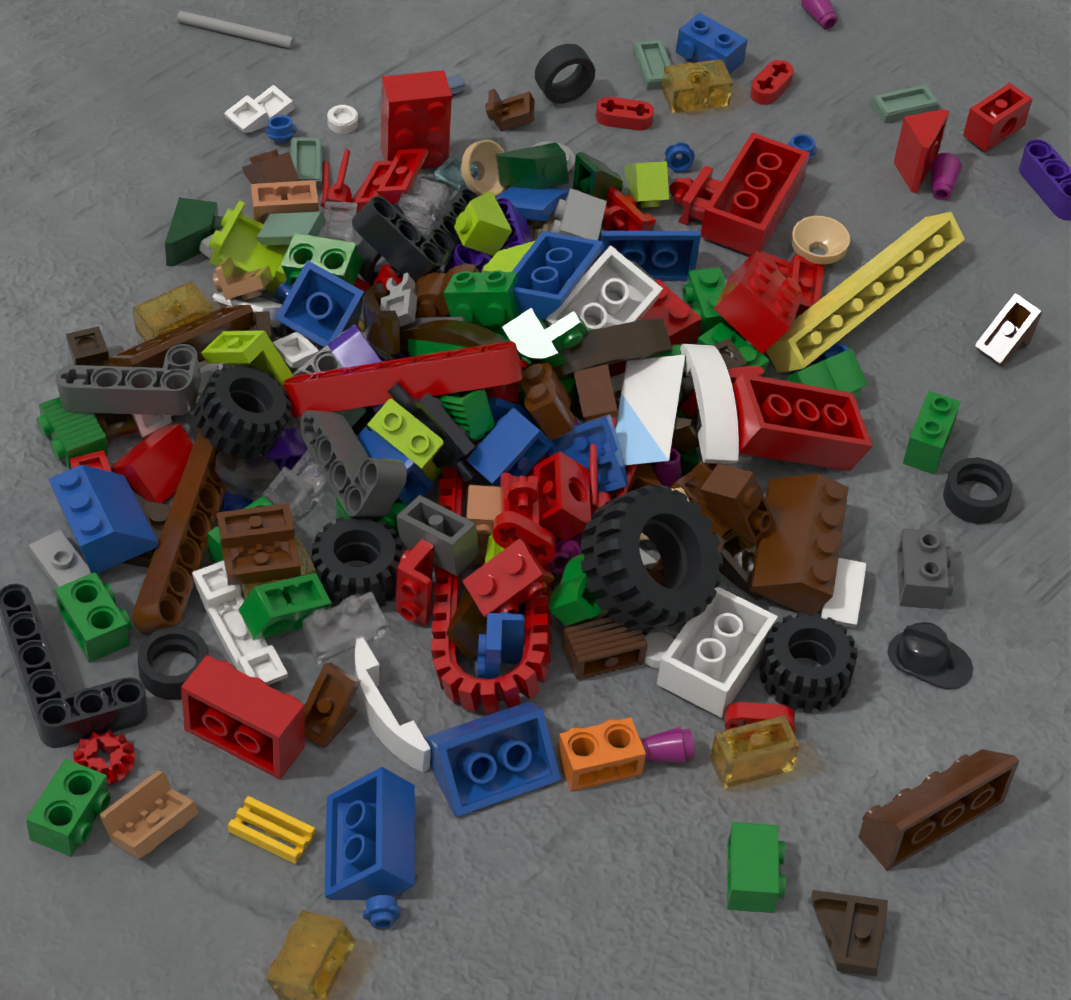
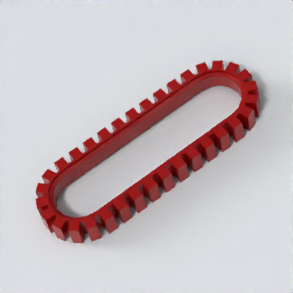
M482 439L473 441V445L476 446ZM473 449L471 450V452H469L466 456L463 457L465 461L473 452ZM545 455L536 463V465L546 459ZM467 462L468 465L474 470V472H476V475L480 473L469 462ZM444 466L442 470L444 479H440L439 483L441 496H439L438 505L464 517L465 494L468 484L472 479L465 483L453 467ZM534 467L527 473L526 477L534 476ZM550 563L542 566L546 571H553V566L550 567ZM435 566L436 584H434L435 602H433L435 621H432L434 639L431 640V653L440 687L445 690L446 697L454 704L461 700L463 709L475 713L482 702L485 714L499 712V701H504L507 708L520 705L519 693L528 699L534 697L540 691L538 682L545 683L549 674L547 663H551L550 644H552V632L550 626H552V613L549 611V600L552 594V582L547 585V591L541 596L526 600L525 649L522 660L515 669L504 676L481 679L464 673L459 667V649L446 635L461 600L462 571L456 576Z

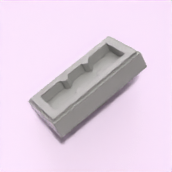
M61 530L28 545L30 554L55 588L91 574L87 564Z

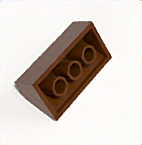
M226 305L108 357L111 366L163 368L167 351L179 344H187L194 347L197 351L198 362H202L205 358L201 352L223 331H250V326H253V309L251 305Z
M820 474L772 478L768 481L765 500L774 519L769 529L764 532L757 542L749 591L798 612H805L808 616L817 613L833 597L849 487Z
M984 749L971 756L965 754L959 757L947 770L941 773L935 771L928 775L922 784L914 789H903L888 804L882 807L876 805L869 809L862 818L863 823L858 838L885 870L888 871L1002 804L1006 798L1019 760L1015 755Z

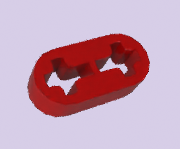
M784 60L770 62L753 79L750 91L751 99L761 105L774 103L791 85L794 73L793 66Z
M604 97L597 102L595 116L598 123L604 126L630 130H646L652 126L654 108L651 104L640 100Z
M505 511L496 516L492 531L495 543L506 549L521 538L526 540L541 566L553 561L556 554V538L550 531L513 511ZM511 527L516 529L515 531L509 530L507 533L503 531V529L508 530Z
M751 702L732 703L725 709V730L735 736L785 739L795 733V712L792 708L784 705Z

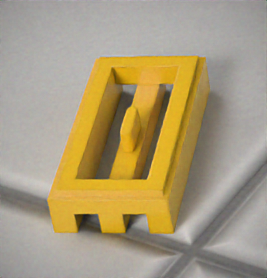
M247 796L244 800L243 808L240 807L237 810L236 818L234 820L231 819L228 823V832L296 864L314 838L315 827ZM244 822H247L251 825H254L264 830L266 834L276 839L281 838L297 847L293 849L269 836H266L244 825Z

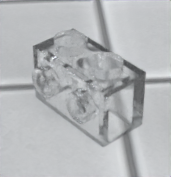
M369 592L362 596L359 594L350 596L343 600L340 605L329 610L323 608L309 614L303 622L301 633L317 665L355 649L356 640L363 637L366 643L383 637L387 622L373 593Z

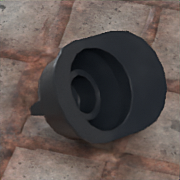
M921 622L907 625L904 632L896 635L889 643L888 656L897 669L934 686L944 689H957L966 685L972 677L973 666L970 657L962 648L950 642L947 634L933 623Z

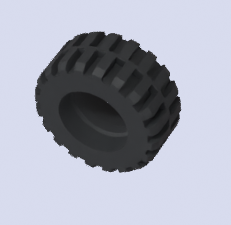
M648 485L640 487L605 502V505L599 507L592 514L591 521L587 522L583 533L587 538L581 540L580 554H584V561H581L580 564L582 573L587 575L588 582L585 584L589 593L593 592L597 598L595 603L602 611L607 610L609 612V618L618 624L624 623V627L633 631L655 632L699 616L706 610L707 605L712 603L717 593L714 588L719 587L722 574L719 573V568L723 565L722 554L718 553L717 546L720 545L718 535L714 536L711 530L712 522L708 516L701 514L702 508L695 501H687V495L678 490L672 491L667 486L657 485L653 487ZM641 533L654 543L661 556L664 572L662 585L650 576L643 564L639 547Z

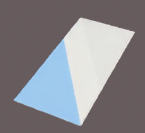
M685 354L627 361L615 428L625 465L669 461Z

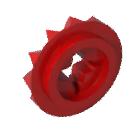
M110 729L107 733L97 734L93 731L91 737L86 740L80 739L76 751H73V762L107 775L108 785L114 784L124 779L132 771L135 764L134 746L127 741L124 734L115 735ZM99 749L105 750L107 754H110L109 766H107L106 761L103 762V759L98 757Z

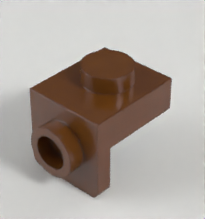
M496 89L489 90L488 103L485 104L486 113L491 121H495L500 131L534 121L535 100L530 91L501 100Z

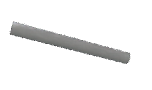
M181 10L177 15V22L289 49H292L294 45V37Z

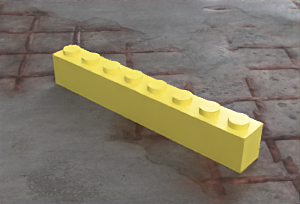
M952 212L922 219L793 320L790 329L766 351L777 373L804 369L964 241L965 238Z

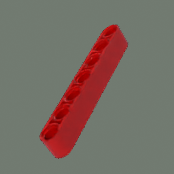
M508 341L302 374L284 380L283 386L284 390L289 394L287 400L292 403L291 416L302 417L304 412L308 410L335 412L385 404L389 399H393L396 402L387 391L397 382H400L401 386L411 397L419 398L428 392L432 396L511 384L521 380L523 373L516 342Z

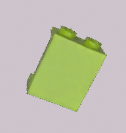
M239 200L234 210L227 209L220 225L224 227L222 232L216 230L211 238L208 248L212 249L213 252L209 263L218 266L224 259L231 257L238 275L269 266L273 279L266 285V288L275 293L283 282H288L282 268V262L289 245H261L256 237L264 224L245 216L242 213L245 202Z
M223 331L201 352L208 364L230 363L233 368L235 364H243L247 368L249 366L257 367L258 371H265L270 374V378L273 380L277 379L282 384L281 389H284L283 381L293 377V374L265 331Z
M389 399L367 425L373 434L412 460L433 483L442 473L444 466L437 469L432 458L444 445V441L397 402Z

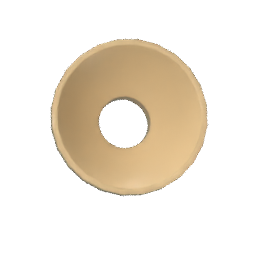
M481 140L471 144L465 150L462 158L461 176L467 187L476 193L477 196L490 192L496 197L507 188V186L499 184L495 155L505 151L498 143L492 140ZM473 162L479 168L477 180L473 178L470 171Z
M806 217L797 222L793 228L792 246L794 251L812 263L826 265L837 262L844 257L849 248L850 234L843 224L830 217ZM821 248L827 254H813L810 252V249Z

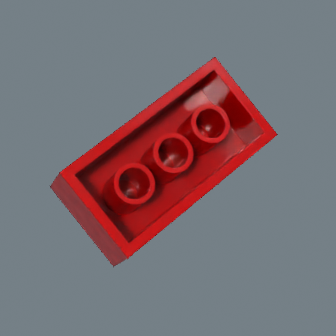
M752 132L704 209L701 237L752 255L756 250L759 253L760 251L763 252L804 182L810 153Z
M744 373L732 385L737 410L740 454L851 471L873 447L853 393Z

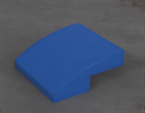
M511 187L502 192L496 199L501 197L509 199L525 219L546 221L555 212L559 199L565 200L570 189L559 187L543 189Z
M610 414L574 425L572 431L551 441L554 445L548 450L549 457L561 451L589 469V484L590 445L595 444L597 446L598 492H609L628 485L620 444Z

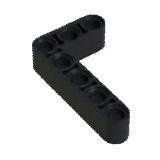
M468 188L461 189L441 209L424 234L391 203L380 196L372 197L352 218V226L402 275L408 273L416 282L427 274L435 273L449 258L460 242V238L454 228L459 214L464 212L469 202L478 196Z
M17 583L4 586L0 590L1 623L43 744L51 748H61L79 743L80 739L86 740L91 737L93 731L97 734L107 733L109 729L112 732H117L137 726L146 719L148 710L145 686L137 678H122L66 694L30 590L26 586Z

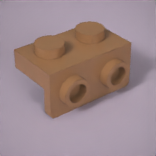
M231 257L224 259L216 266V273L213 274L215 287L218 293L223 292L225 300L237 296H242L243 300L257 297L262 294L261 291L267 289L266 285L273 279L269 266L238 275Z
M158 770L103 811L100 817L112 844L135 858L141 859L146 854L151 853L174 832L182 829L188 821L199 814L195 802L173 790L166 774Z

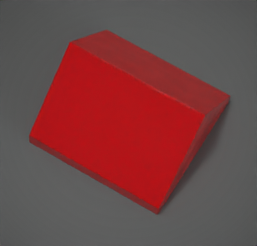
M942 109L905 116L903 119L893 163L913 193L917 194L931 170L932 161L940 152L950 112L948 110Z
M180 423L158 428L110 468L112 472L124 475L132 491L145 500L166 504L176 494L194 444Z

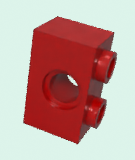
M1008 83L970 108L963 136L985 152L1025 126L1033 98L1011 83Z
M559 451L535 465L534 476H538L539 525L566 542L583 532L587 522L591 521L589 469Z

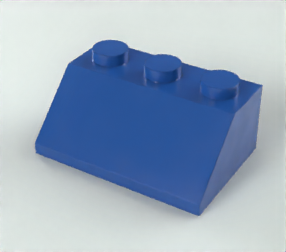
M543 231L512 271L516 272L518 277L513 292L519 314L521 315L532 308L544 320L562 306L604 249V242Z
M600 231L598 241L604 242V249L595 261L611 245L653 281L658 279L660 281H687L688 272L696 269L701 233L700 231Z
M80 465L48 479L91 573L96 572L97 574L159 547L158 541L124 475Z
M529 702L424 737L431 748L430 763L433 774L456 817L561 780L543 708Z
M381 767L328 795L325 898L329 900H367L378 895L394 897L414 887L415 785Z

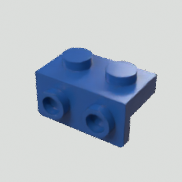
M508 612L499 614L487 613L486 634H479L477 678L492 679L500 677V663L519 664L522 660L524 615Z

